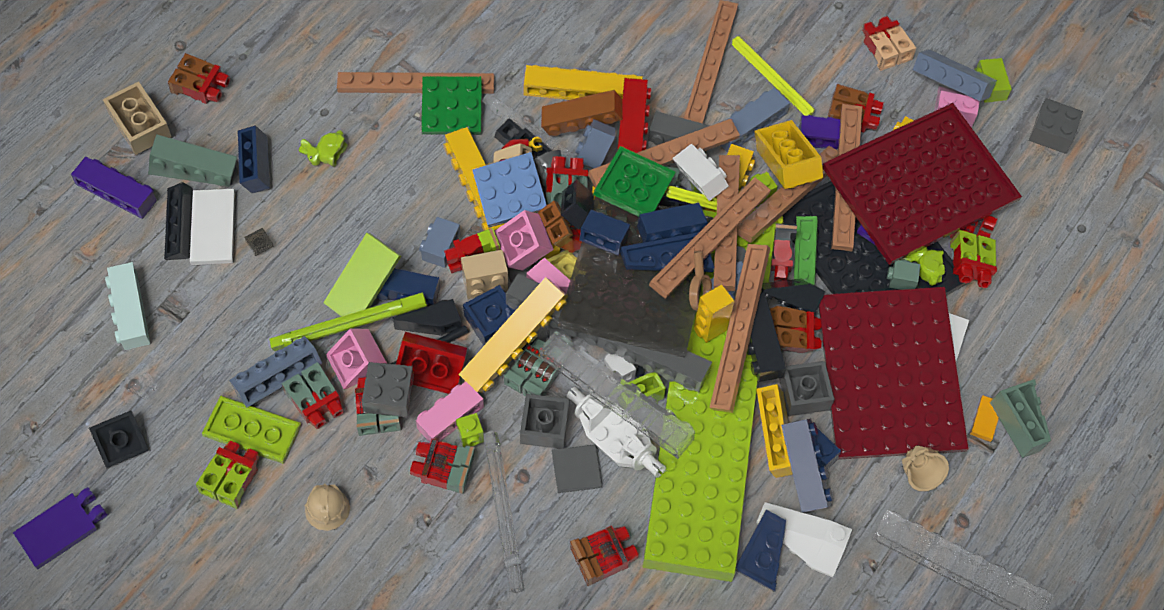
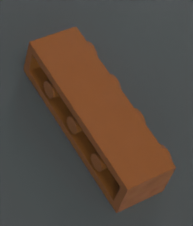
M610 90L542 106L541 127L549 136H558L562 133L576 132L584 129L587 125H591L593 119L604 124H612L622 120V98L615 90Z

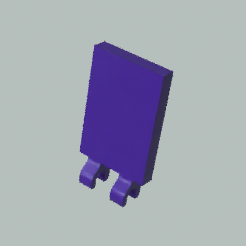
M89 487L83 489L77 497L71 493L12 532L37 570L98 530L94 524L108 516L100 504L93 507L88 515L83 509L84 506L97 499Z

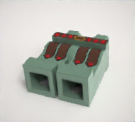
M537 339L532 345L528 344L525 347V350L513 367L506 372L504 384L520 394L523 391L525 397L526 394L545 396L561 371L564 353L554 349L550 356L545 354L547 344Z

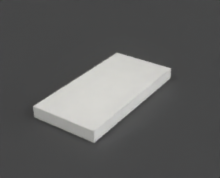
M234 189L193 190L190 245L191 265L233 263Z

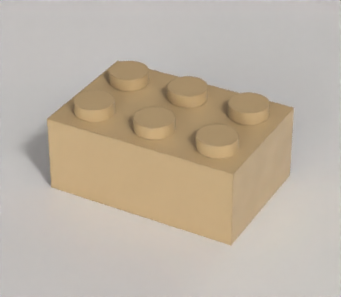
M139 81L102 99L108 114L135 155L152 147L156 134L168 138L172 137L166 121Z

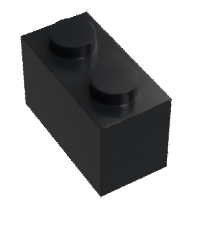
M575 180L562 191L561 216L579 230L590 210H594V195L582 183Z

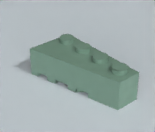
M156 134L149 155L148 174L230 187L237 156Z

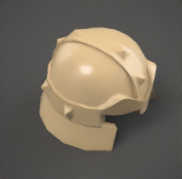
M915 446L913 450L907 451L906 458L902 459L908 482L917 491L935 489L942 484L949 471L947 459L938 454V451L930 448Z
M316 485L305 504L306 519L318 530L329 531L338 528L344 524L350 512L349 500L336 485Z

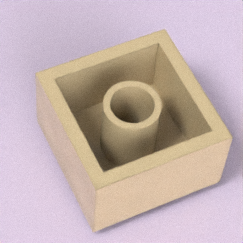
M503 250L461 257L462 276L467 299H474L498 285L501 286L504 292H507L508 270Z

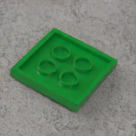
M422 76V135H446L466 127L471 135H481L482 77Z
M620 146L596 186L593 195L639 217V214L656 211L676 172Z

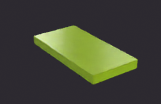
M366 233L323 303L340 316L370 308L402 256L371 233Z
M220 396L202 431V435L224 444L231 440L238 443L241 450L247 451V449L257 451L259 456L284 464L301 428V423L253 406L246 408L241 402Z

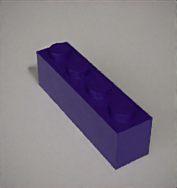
M85 156L71 173L77 186L141 219L146 216L157 202L154 190L150 186L137 183L131 176L126 177L115 168L104 166L97 159L92 160Z

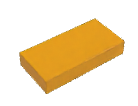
M982 395L970 435L991 442L999 417L990 404L992 398Z

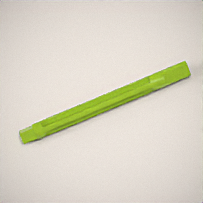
M423 292L269 338L271 349L273 351L281 350L304 336L309 341H313L427 307Z

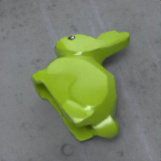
M338 130L336 133H327L321 136L316 147L306 139H302L299 152L307 155L309 162L314 166H318L320 162L335 167L341 153H344L347 148V144L344 141V133L341 130Z
M927 247L901 259L920 264L919 276L924 281L929 282L931 286L942 282V275L945 273L942 259L943 251L927 250Z

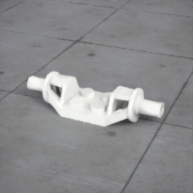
M577 387L571 389L574 394L570 391L567 393V398L577 405L575 416L581 420L588 439L615 464L634 468L636 471L646 467L656 478L661 476L658 472L659 470L664 473L666 466L662 465L654 457L657 449L652 444L648 432L619 406L600 399L595 393L585 396Z

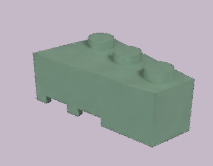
M1035 379L1001 390L990 402L1022 458L1040 452L1051 441L1045 415H1042L1040 409L1041 400L1036 394Z

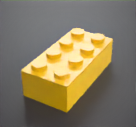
M792 120L754 131L757 152L784 189L794 188L798 185L811 183L823 178L821 156Z

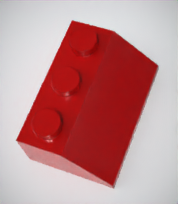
M405 331L396 365L413 367V385L450 394L451 390L458 385L459 373L463 368L467 347Z

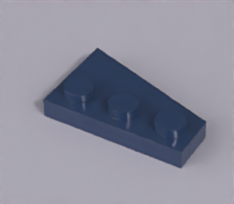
M766 509L737 562L735 571L775 592L786 520Z

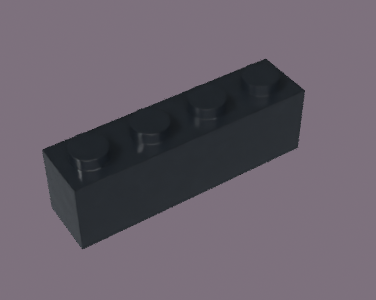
M765 292L760 293L747 349V355H751L752 358L751 371L753 375H756L758 382L783 378L786 371Z

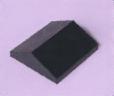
M132 410L89 427L106 468L149 451Z

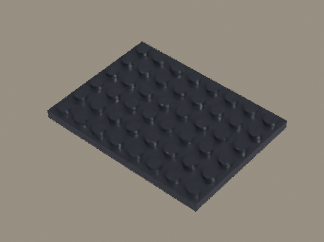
M832 181L808 192L782 215V224L796 225V220L799 216L818 217L816 273L832 294L900 290L889 287L890 279H887V271L893 264L889 265L876 245L857 233L861 223L856 216L853 250L831 249L836 188ZM938 241L927 246V250H940L944 252L942 259L945 273L942 275V282L932 286L919 276L915 289L945 287L947 296L967 284L959 281V275L953 274V260Z

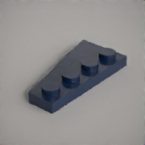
M698 233L623 246L620 249L625 268L630 270H662ZM710 254L703 261L704 272L714 271L715 267Z

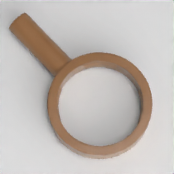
M694 251L695 276L691 281L689 290L690 305L695 311L698 309L701 281L703 284V295L712 290L710 277L704 275L702 251Z

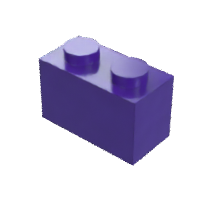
M813 115L801 116L799 130L814 148L826 149L828 146H831L836 150L838 149L840 119L815 117Z

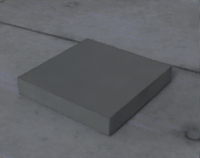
M595 444L552 450L557 493L601 488L602 484Z

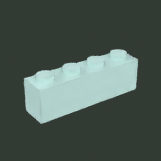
M133 262L107 268L108 276L105 277L107 288H111L112 293L108 295L111 307H114L115 311L111 315L114 325H117L118 331H115L117 343H121L124 350L150 345L138 274Z

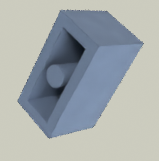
M593 119L591 125L586 126L583 133L585 137L582 142H578L575 153H577V158L584 159L585 165L597 168L601 166L615 138V128Z
M436 217L434 224L431 223L429 225L428 236L426 240H422L419 251L423 261L445 268L447 259L444 250L453 248V241L459 239L461 235L460 224Z

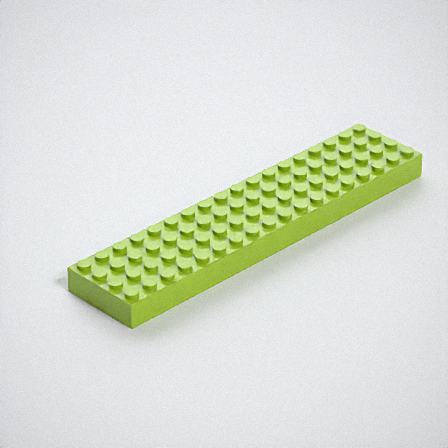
M703 210L708 224L717 215V212ZM776 221L752 243L737 235V246L747 250L748 244L767 245L770 247L763 283L769 282ZM715 249L710 253L713 265L715 263ZM693 271L683 282L675 345L711 361L712 364L710 372L699 392L687 390L683 385L675 381H669L658 461L666 466L664 473L659 470L658 472L661 476L655 477L642 568L732 582L737 561L757 377L751 371V355L748 356L746 353L733 413L712 410L710 408L727 331L707 343L695 333L694 324L697 311L692 309L689 300L690 284L695 276V271ZM714 271L704 272V275H708L712 279ZM702 281L699 287V300L700 297L703 295Z

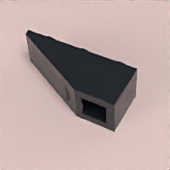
M802 279L763 283L761 293L765 292L768 299L772 300L773 297L778 298L777 302L789 307L792 304L795 305L794 309L814 312V314L826 292Z
M453 299L441 300L437 304L392 317L395 330L443 336L462 327Z

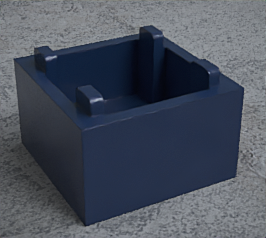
M500 285L463 304L464 317L483 346L516 311L506 304V294Z

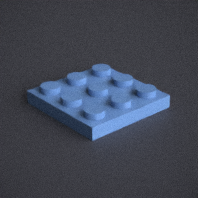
M531 152L473 169L489 228L507 223L524 210L538 213L539 210L547 206Z

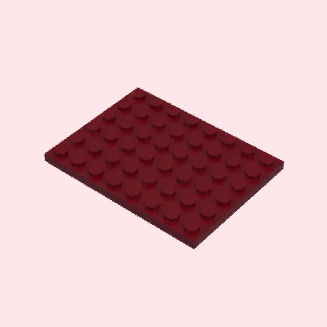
M954 103L828 160L822 165L829 179L889 265L1022 198L1019 191Z
M945 287L824 295L818 307L825 365L834 397V402L830 409L834 444L841 450L837 460L905 456L907 451L913 450L915 446L930 448L938 451V453L967 452L969 448Z

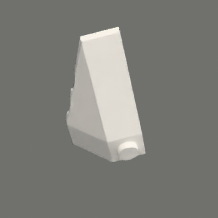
M765 502L756 523H759L766 509L785 519L783 544L794 555L797 554L806 562L805 564L811 569L833 578L852 529L831 520Z

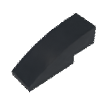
M510 118L496 130L494 136L503 145L512 139H528V141H531L536 137L527 128L521 129ZM536 142L534 145H540L543 149L539 152L532 149L533 159L552 150L543 142Z

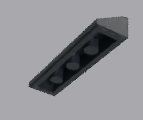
M184 182L167 188L165 260L190 258L193 188Z

